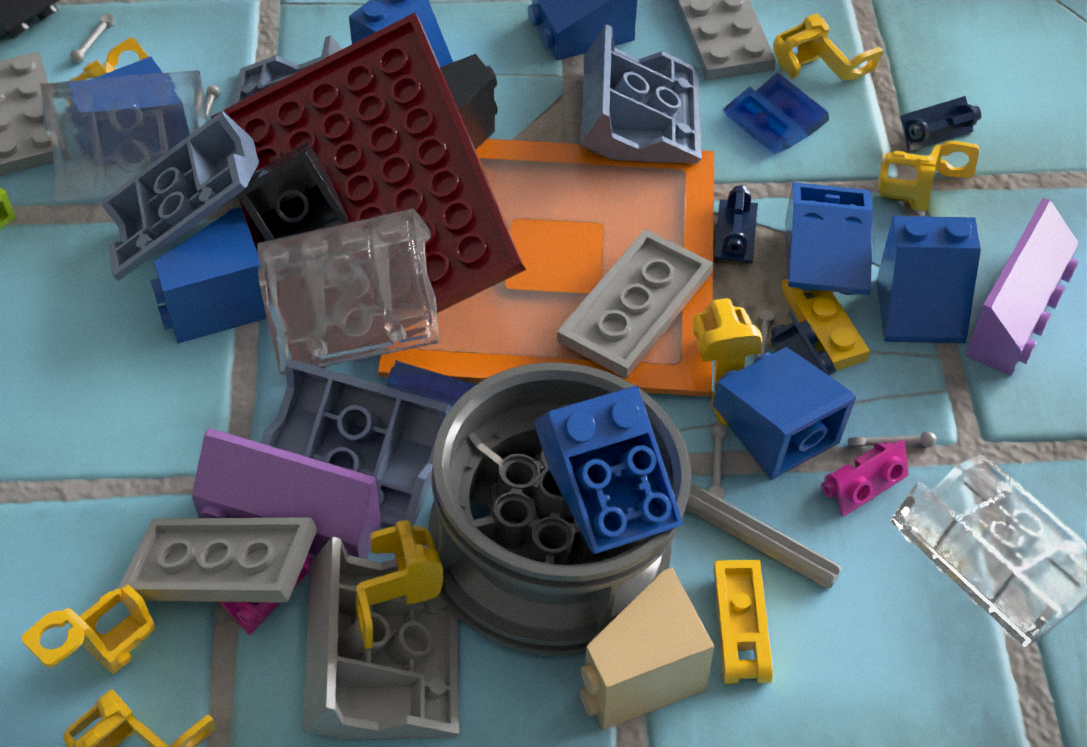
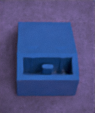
M792 182L785 220L788 287H795L804 291H833L844 295H870L873 234L871 190Z
M638 385L548 411L533 421L548 468L592 554L684 525Z

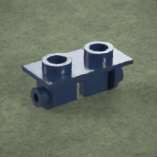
M966 96L900 115L908 151L974 132L973 126L982 117L980 108L968 104Z
M735 186L729 192L728 200L720 199L713 259L753 263L758 203H751V193L745 186Z
M791 310L787 312L792 323L787 326L778 325L772 329V345L777 351L788 347L829 376L836 373L837 370L826 351L824 350L817 354L812 345L818 342V339L808 322L805 320L799 324Z

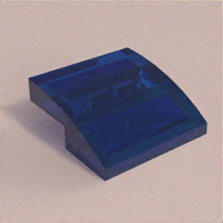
M778 72L756 91L749 86L723 108L725 115L773 154L794 146L829 121L827 110Z
M397 360L394 367H391L386 383L387 387L444 402L452 407L459 398L476 385Z

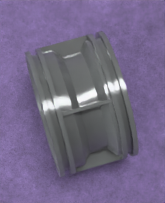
M555 362L523 365L497 373L472 387L459 398L444 418L437 433L433 451L431 480L434 501L428 531L432 536L435 549L439 553L443 567V583L440 595L451 611L464 624L489 641L518 652L540 656H570L586 653L587 645L663 570L669 568L672 541L679 527L592 554L548 468L533 422L548 411L635 386L628 381L606 371L578 364ZM639 389L683 519L691 486V466L684 440L678 428L663 408L648 394ZM470 501L488 513V515L484 518L473 520ZM512 520V521H517L518 523L513 524V523H509V522H507V521Z

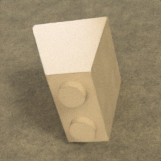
M673 567L663 570L586 647V664L584 667H581L584 688L580 689V697L587 714L590 717L596 715L603 730L701 693L707 689L715 646Z

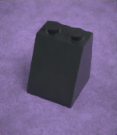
M473 54L440 68L476 150L495 132V115H497L498 109L494 100V88L497 87L496 75L490 66H485L480 58Z

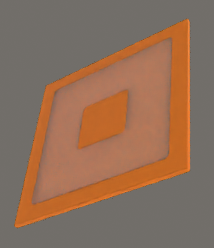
M487 139L476 149L477 155L526 270L383 339L378 369L379 377L480 383L497 373L528 364L558 362L578 364L606 371L635 386L638 385V388L645 393L711 397L712 361L702 362L701 353H699L696 343L697 337L694 336L692 324L694 316L707 309L710 302L713 301V268L712 274L627 379L558 343L557 331L644 229L713 262L714 151L701 150L702 159L698 164L612 160L601 154H594L580 144Z

